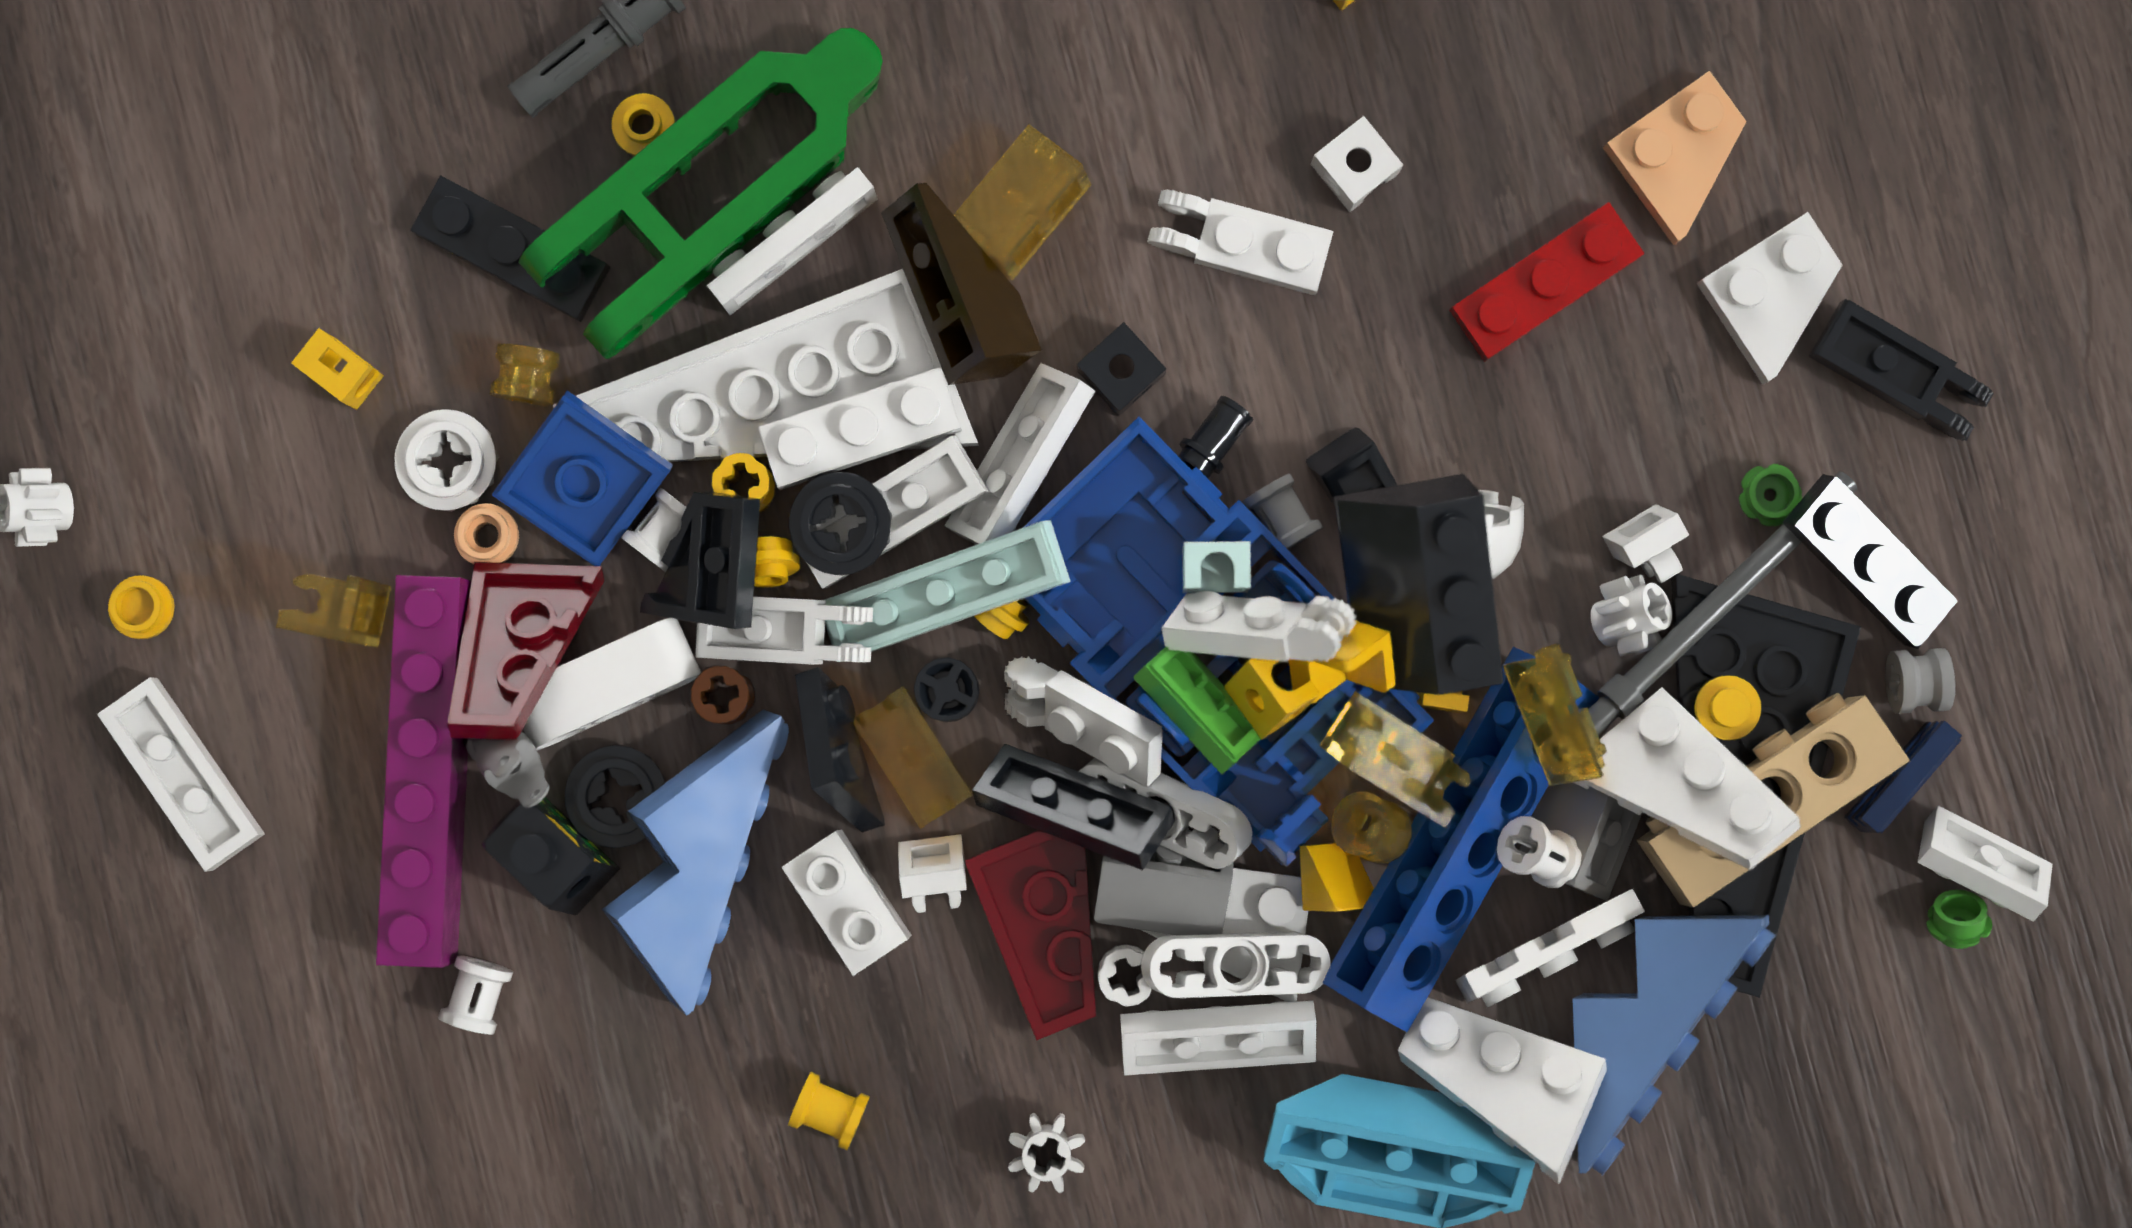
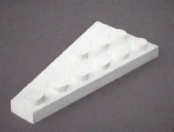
M900 269L594 388L576 397L668 462L724 459L726 456L735 453L750 454L753 457H767L759 433V426L939 368L941 365L903 269ZM945 375L944 378L962 431L907 449L932 448L950 436H957L962 446H979L955 384L948 385Z

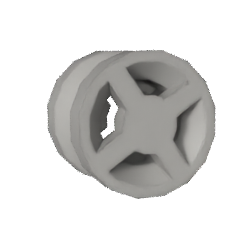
M1945 648L1928 649L1923 656H1912L1907 650L1890 651L1886 661L1885 683L1891 710L1895 714L1912 713L1917 706H1927L1933 712L1950 711L1955 698V672L1949 652Z

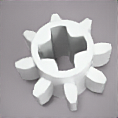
M20 468L19 472L9 473L10 484H0V532H15L16 547L47 546L48 542H57V530H68L72 524L74 505L71 490L66 483H51L52 474L50 468Z
M1641 574L1631 578L1623 576L1599 586L1605 599L1596 602L1592 606L1591 623L1597 638L1605 646H1617L1620 656L1634 652L1637 655L1651 650L1662 640L1658 631L1670 626L1672 609L1669 599L1661 587L1654 583L1645 585L1644 577Z
M1032 1113L1030 1114V1127L1032 1130L1028 1135L1011 1133L1009 1136V1141L1014 1146L1023 1149L1022 1156L1014 1158L1009 1163V1171L1018 1172L1025 1168L1031 1176L1029 1179V1192L1033 1193L1038 1188L1040 1181H1052L1054 1188L1059 1193L1064 1192L1062 1175H1064L1067 1169L1075 1173H1083L1084 1164L1079 1159L1071 1157V1150L1080 1147L1085 1142V1137L1083 1134H1074L1070 1137L1066 1135L1063 1131L1065 1115L1062 1113L1055 1118L1053 1125H1041L1039 1117ZM1047 1138H1053L1058 1141L1057 1153L1064 1158L1062 1161L1051 1159L1046 1168L1038 1166L1036 1164V1152L1030 1146L1032 1144L1043 1146Z

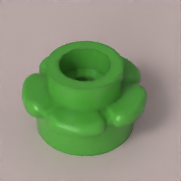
M1771 464L1768 468L1754 467L1745 474L1741 481L1743 493L1739 495V504L1742 511L1750 519H1759L1760 523L1764 526L1783 524L1782 522L1802 500V491L1797 479L1788 468L1782 465ZM1767 489L1775 492L1773 501L1765 499L1764 492Z
M1949 890L1941 893L1927 913L1930 919L1926 925L1929 933L1935 939L1951 948L1963 949L1975 946L1980 942V938L1988 937L1992 930V921L1987 915L1986 903L1978 895L1966 890Z

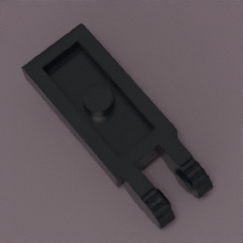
M1847 299L1839 303L1809 354L1810 358L1917 420L1923 418L1928 425L1957 440L1967 441L1974 427L1965 417L1935 401L1943 386L1947 391L1960 397L1963 401L1981 407H1986L1994 394L1993 390L1989 389L1988 386L1956 368L1957 362Z

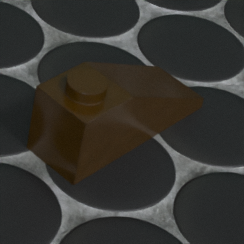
M916 183L881 212L948 385L1005 377L1042 351L1019 292L927 183Z

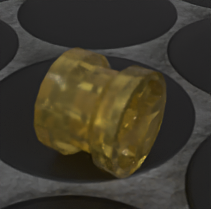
M506 343L497 344L495 358L500 363L498 378L491 382L489 395L518 403L552 406L555 392L550 387L551 373L559 368L561 355L553 351L531 346Z
M1366 791L1354 792L1343 798L1335 808L1331 819V833L1335 843L1344 852L1376 864L1390 863L1399 858L1408 848L1412 836L1409 816L1399 804ZM1371 815L1372 821L1368 829L1361 831L1368 819L1367 817Z

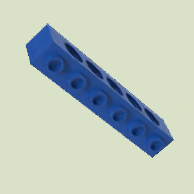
M1515 647L1512 648L1502 665L1503 683L1490 686L1332 961L1323 981L1324 985L1405 1032H1408L1503 866L1497 854V842L1503 828L1515 818L1532 816L1573 744L1565 731L1599 699L1596 694L1560 667Z

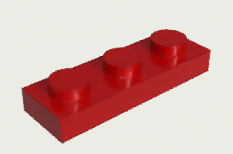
M1608 202L1452 306L1449 311L1480 357L1486 362L1637 261L1645 253L1610 202Z

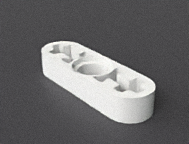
M1096 758L1079 770V772L1126 790L1132 791L1136 789L1137 794L1151 799V796H1157L1166 800L1174 811L1175 822L1160 845L1207 867L1220 869L1229 866L1251 844L1252 828L1249 820L1240 809L1203 791L1192 790L1187 784L1163 773L1148 787H1145L1124 774L1112 771ZM1103 775V776L1106 777L1108 780L1106 781L1105 779L1101 778L1100 776ZM1212 826L1220 829L1219 837L1226 843L1225 845L1218 841V831L1212 828Z
M1297 932L1163 936L1154 940L1146 948L1141 961L1142 975L1146 983L1153 990L1173 998L1310 993L1323 985L1324 978L1331 966L1330 955L1325 945L1317 938ZM1265 945H1269L1267 953L1264 948ZM1242 946L1250 954L1252 961L1251 970L1242 981L1229 983L1221 973L1222 957L1229 949ZM1297 946H1299L1300 953L1309 955L1311 959L1310 967L1301 968L1299 979H1297L1295 972L1282 968H1269L1268 956L1276 959L1293 958L1296 956ZM1203 947H1207L1205 956L1202 951ZM1172 950H1175L1177 957L1182 959L1204 961L1205 974L1199 971H1180L1176 974V983L1172 984L1170 976L1160 973L1161 962L1170 961ZM1205 975H1206L1207 980H1208V983H1207V984H1203L1204 979H1205ZM1267 975L1269 976V979H1270L1269 982H1265V981H1266V978H1267Z

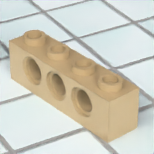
M1840 693L1833 694L1806 713L1811 721L1809 724L1791 736L1786 729H1782L1753 748L1757 759L1746 767L1760 781L1769 777L1778 784L1781 791V801L1799 817L1801 827L1764 859L1910 761L1865 695L1843 699ZM1819 741L1826 743L1834 755L1833 768L1824 777L1816 775L1809 764V753L1812 747ZM1650 817L1645 822L1650 831L1636 840L1680 905L1697 906L1749 870L1680 836L1677 829L1653 817Z

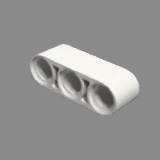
M674 618L661 620L557 667L523 728L536 750L554 745L694 681L701 674V671L678 620Z

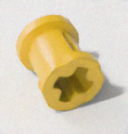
M735 453L726 456L720 466L713 472V491L716 493L738 495L735 491L729 490V484L738 482L740 478L739 471L746 469L748 474L754 479L759 480V486L749 488L748 497L760 499L759 513H761L770 506L775 496L776 484L772 473L764 464L758 462L750 454Z
M811 1071L793 1109L788 1126L795 1129L799 1128L802 1124L838 1139V1147L848 1150L870 1096L860 1093L857 1097L845 1094L821 1083L820 1075Z

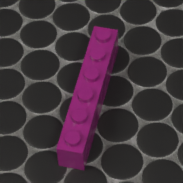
M396 575L376 965L442 968L455 964L458 956L468 751L464 744L466 738H451L447 722L471 586L470 580L461 577Z

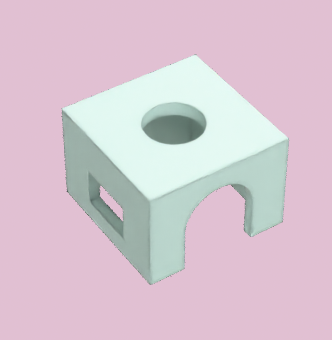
M1184 542L1182 547L1183 593H1197L1201 591H1213L1216 593L1248 592L1251 588L1250 542Z

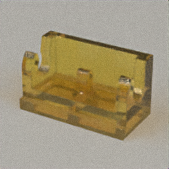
M1028 124L955 212L954 216L999 270L1013 281L1092 184L1082 163Z
M305 574L294 578V585L302 589L314 588L320 593L321 599L317 602L319 609L310 614L300 609L279 610L276 628L378 648L391 586L347 575L346 581L312 574Z
M900 687L875 707L867 709L856 716V720L853 722L920 829L973 796L968 783L906 687Z
M1356 691L1319 745L1353 772L1446 828L1455 814L1450 803L1443 800L1445 789L1453 781L1463 787L1470 785V775L1464 768L1453 761L1454 753Z

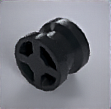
M949 657L935 659L926 664L918 673L914 685L915 700L920 709L930 718L942 722L959 721L968 716L975 708L980 694L978 680L973 671L963 662Z

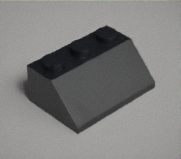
M1457 474L1335 496L1347 602L1350 604L1349 607L1354 609L1353 614L1356 615V621L1390 632L1395 686L1391 689L1443 695L1502 684L1503 673L1483 494L1464 474Z

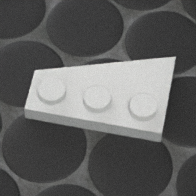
M1663 687L1564 769L1567 780L1585 789H1588L1590 786L1616 799L1618 805L1638 815H1641L1643 812L1677 829L1680 836L1749 870L1801 828L1799 817Z

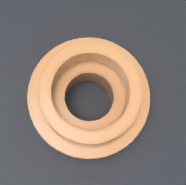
M488 503L478 504L467 509L459 517L454 529V541L460 555L472 564L475 562L504 563L513 555L517 548L519 529L513 516L504 508ZM492 524L497 528L498 539L491 547L484 548L478 542V532L483 526Z

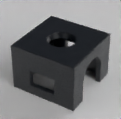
M1125 322L1077 363L1078 373L1118 417L1163 378L1167 370ZM1117 355H1126L1134 363V371L1126 379L1115 378L1110 373L1109 363Z

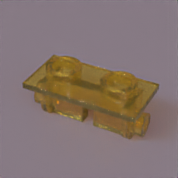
M1552 644L1534 652L1536 658L1503 665L1549 786L1597 779L1604 776L1602 768L1605 767V762L1602 756L1607 752L1605 744L1600 742L1588 708L1578 709L1575 700L1583 695L1570 664L1572 662L1570 654H1563L1559 644Z

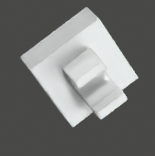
M1655 504L1602 536L1613 558L1633 568L1641 565L1646 575L1650 578L1655 575L1659 583H1663L1683 571L1680 561L1671 546L1686 538L1689 534L1678 513Z
M961 834L898 842L899 880L902 898L912 897L914 909L918 913L926 912L925 895L947 893L951 909L959 908L961 891L967 890L965 855Z

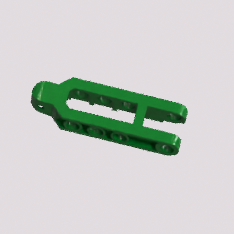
M840 28L829 34L807 54L771 51L758 52L542 233L523 252L519 258V264L543 288L546 285L545 280L556 274L581 252L586 257L625 225L658 263L604 308L584 330L583 335L605 359L613 357L711 276L715 267L733 252L745 247L765 230L773 220L785 213L844 162L847 120L877 89L883 63L881 51L865 33L854 28ZM771 92L775 96L780 93L798 94L816 114L815 131L684 241L646 197L676 172L682 176L690 170L691 160L724 132L728 136L739 128V119Z

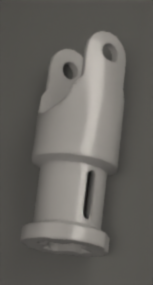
M522 731L517 740L465 739V748L471 758L476 761V765L488 784L497 791L508 795L512 799L519 800L525 808L535 806L547 795L550 787L544 778V769L540 755L530 739Z

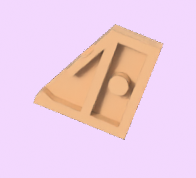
M1708 71L1607 142L1603 149L1670 242L1675 245L1687 235L1747 121L1712 73Z

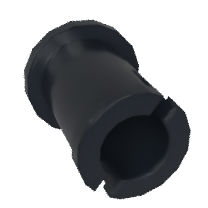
M1220 396L1216 406L1191 439H1182L1179 445L1183 450L1178 457L1191 470L1197 467L1207 478L1213 472L1220 474L1224 468L1221 463L1222 459L1245 428L1252 423L1253 417L1237 402L1226 396Z

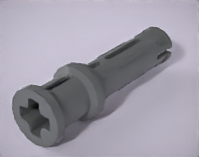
M602 0L603 4L598 7L602 12L558 46L528 72L507 85V87L529 115L535 118L541 110L583 79L625 44L629 48L634 45L638 47L644 42L643 34L672 11L680 14L686 9L682 1Z

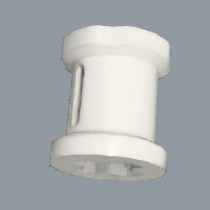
M660 488L655 494L658 502L635 531L627 530L621 538L666 572L668 566L661 560L671 539L676 537L681 529V518L686 506Z
M1520 816L1511 820L1503 828L1497 842L1498 859L1504 868L1518 875L1531 874L1535 882L1547 888L1562 887L1567 881L1576 876L1580 868L1582 854L1577 847L1575 838L1560 830L1549 831L1543 822L1530 816ZM1519 843L1530 848L1528 853L1522 852L1515 848V844ZM1552 851L1563 856V862L1549 857L1550 852Z
M1124 944L1115 946L1104 954L1099 962L1097 974L1100 989L1107 999L1128 1007L1138 1005L1150 996L1151 987L1144 980L1142 973L1136 977L1138 988L1129 992L1126 991L1122 983L1111 985L1108 978L1116 974V961L1126 958L1131 967L1141 965L1145 951L1137 946Z
M457 956L454 966L459 970V974L449 1006L440 1009L438 1019L467 1031L492 1035L495 1033L497 1026L492 1017L503 983L511 981L513 971L485 960L468 956ZM480 982L482 985L476 1005L470 1007L475 986Z

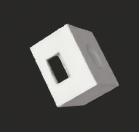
M1364 116L1318 151L1311 162L1312 167L1349 212L1358 207L1364 198L1384 181L1387 184L1397 176L1403 167V163ZM1363 149L1370 155L1371 164L1366 171L1354 172L1348 167L1346 157L1351 150Z

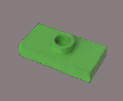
M1165 647L1133 676L1136 682L1221 774L1225 773L1261 739L1225 690L1224 685L1193 652L1169 650L1168 647Z

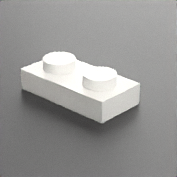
M1937 806L1924 821L1918 857L1919 864L1933 870L1939 876L1951 879L1990 899L1996 905L2009 909L2033 922L2047 908L2052 863L1940 806Z

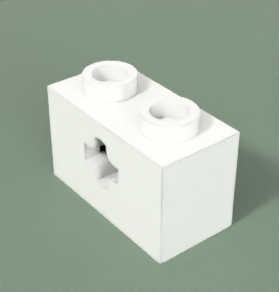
M843 830L833 832L782 866L787 877L853 976L912 936Z

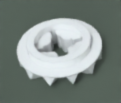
M435 410L415 419L402 433L395 450V471L402 488L417 503L431 509L452 512L455 509L477 503L479 497L494 483V472L499 457L495 450L491 433L475 418L456 410ZM446 434L447 442L450 443L453 452L468 458L472 457V461H465L463 465L453 467L450 487H448V480L445 479L442 470L427 464L422 465V461H431L432 457L442 455V445L446 444Z

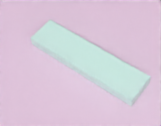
M1051 520L1041 521L825 599L826 605L873 607V622L853 625L843 624L841 621L825 620V625L832 645H841L842 643L862 644L864 647H870L871 652L1071 581Z

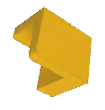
M1354 620L1356 622L1348 636L1344 635L1340 641L1341 647L1333 659L1329 658L1328 661L1322 660L1321 662L1318 659L1314 661L1289 659L1292 691L1311 680L1320 693L1311 702L1312 704L1346 680L1386 693L1395 686L1390 632Z

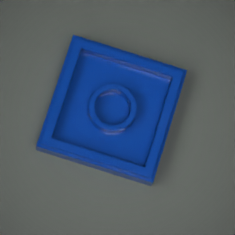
M567 390L495 488L492 496L593 566H600L671 471L673 464Z

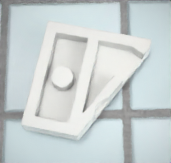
M1807 212L1700 280L1697 285L1763 385L1777 377L1841 269L1842 263Z

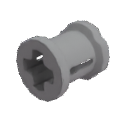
M1289 473L1242 501L1249 510L1255 511L1259 520L1287 549L1323 528L1319 519L1311 520L1292 488L1295 481ZM1270 549L1273 556H1277V554L1272 549Z

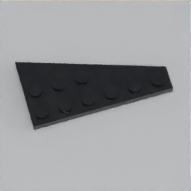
M1679 574L1671 577L1674 627L1718 585ZM1747 594L1675 662L1677 701L1696 719L1694 710L1695 700L1699 690L1705 683L1720 676H1736L1749 682L1757 691L1761 701V715L1757 725L1749 734L1740 739H1717L1742 764L1747 766L1757 759L1753 748L1763 740L1782 729H1786L1791 736L1811 722L1806 713L1812 707L1833 694L1840 693L1843 696L1861 626ZM1822 741L1816 743L1809 753L1810 767L1819 777L1821 776L1829 747ZM1769 777L1763 779L1761 782L1781 800V791L1778 784ZM1805 832L1697 906H1688L1689 916L1769 915V925L1766 928L1774 933L1775 937L1753 967L1743 960L1728 981L1737 987L1736 991L1760 998Z

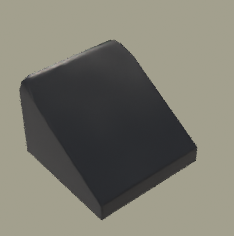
M1359 428L1349 430L1306 460L1312 474L1334 506L1335 496L1397 485L1374 441Z

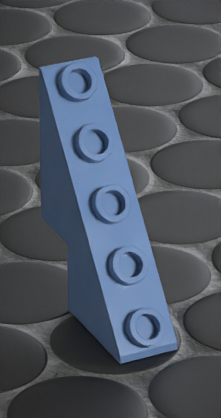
M766 710L760 711L628 811L663 863L602 909L668 1001L686 1016L694 1011L695 1005L700 1006L708 994L711 984V970L707 966L714 944H720L723 941L729 928L731 910L727 903L734 882L742 880L749 864L750 847L746 845L753 820H760L768 803L769 786L765 782L772 759L777 760L782 755L787 743L788 724L784 723L782 716Z
M1769 915L1643 916L1635 919L1638 993H1583L1572 998L1574 1048L1606 1059L1607 1067L1605 1076L1578 1138L1579 1173H1586L1593 1168L1603 1175L1615 1161L1625 1146V1143L1616 1138L1618 1133L1630 1117L1639 1124L1643 1121L1663 1093L1653 1085L1668 1065L1677 1072L1698 1045L1700 1040L1693 1036L1691 1032L1702 1016L1706 1013L1713 1019H1716L1736 992L1737 987L1728 981L1743 960L1753 967L1774 939L1775 934L1766 928L1769 925Z

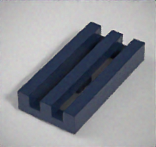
M1937 721L1932 723L1925 722L1902 749L1910 761L1869 788L1844 818L1860 832L1883 833L1960 743L1962 735L1946 721H1940V723Z

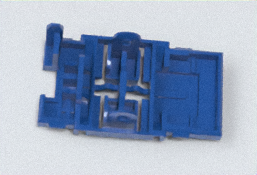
M1140 416L1024 526L1027 527L1041 521L1051 520L1071 581L1024 599L1041 615L1037 621L1063 648L1069 644L1078 654L1069 664L1088 681L1092 688L1114 700L1135 680L1133 676L1165 648L1162 626L1186 595V593H1183L1182 547L1184 542H1250V568L1265 553L1272 549L1293 571L1291 572L1286 566L1278 563L1276 560H1270L1251 578V588L1248 592H1237L1232 597L1255 599L1270 596L1276 597L1281 601L1308 604L1316 596L1329 597L1330 600L1334 599L1332 594L1240 500L1228 508L1219 499L1223 494L1197 467L1191 470ZM1215 655L1216 657L1206 666L1216 678L1227 669L1235 675L1243 667L1238 661L1239 657ZM1288 665L1276 678L1285 686V691H1292L1290 667ZM1346 680L1314 704L1310 703L1294 720L1256 742L1223 774L1200 751L1183 767L1163 747L1161 759L1192 790L1203 791L1240 809L1249 820L1252 828L1251 843L1260 852L1266 848L1281 865L1288 866L1296 858L1294 853L1300 849L1299 846H1303L1329 820L1318 808L1321 804L1314 796L1306 794L1359 743L1382 766H1388L1434 719L1417 703L1420 697L1416 692L1390 689L1386 693H1382ZM1141 686L1126 699V706L1162 726V743L1173 755L1177 757L1183 756L1195 746Z

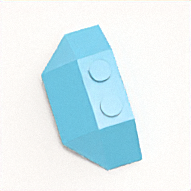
M1347 1074L1336 1076L1276 1103L1264 1151V1162L1273 1170L1278 1169L1291 1185L1316 1205L1436 1228H1446L1480 1220L1500 1210L1504 1214L1521 1210L1536 1163L1518 1147L1514 1146L1512 1148L1496 1136L1491 1126L1465 1106L1459 1107L1441 1092Z

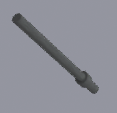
M1839 471L1835 475L1852 493L1857 490V485L1847 474ZM1783 524L1624 676L1615 674L1597 692L1600 699L1565 731L1569 739L1577 747L1584 750L1616 718L1624 719L1644 702L1642 694L1802 542Z

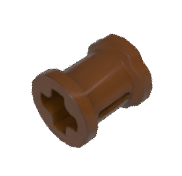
M713 666L704 670L695 679L691 688V701L695 711L703 719L712 723L735 724L744 720L748 711L754 706L755 689L751 680L741 675L737 670L727 666ZM722 678L727 686L737 687L739 690V698L729 701V712L724 713L722 706L710 704L709 694L718 691V680Z

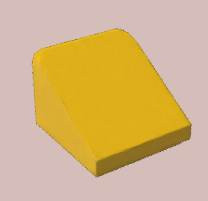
M1352 841L1299 846L1302 906L1304 911L1339 912L1363 909L1374 887Z

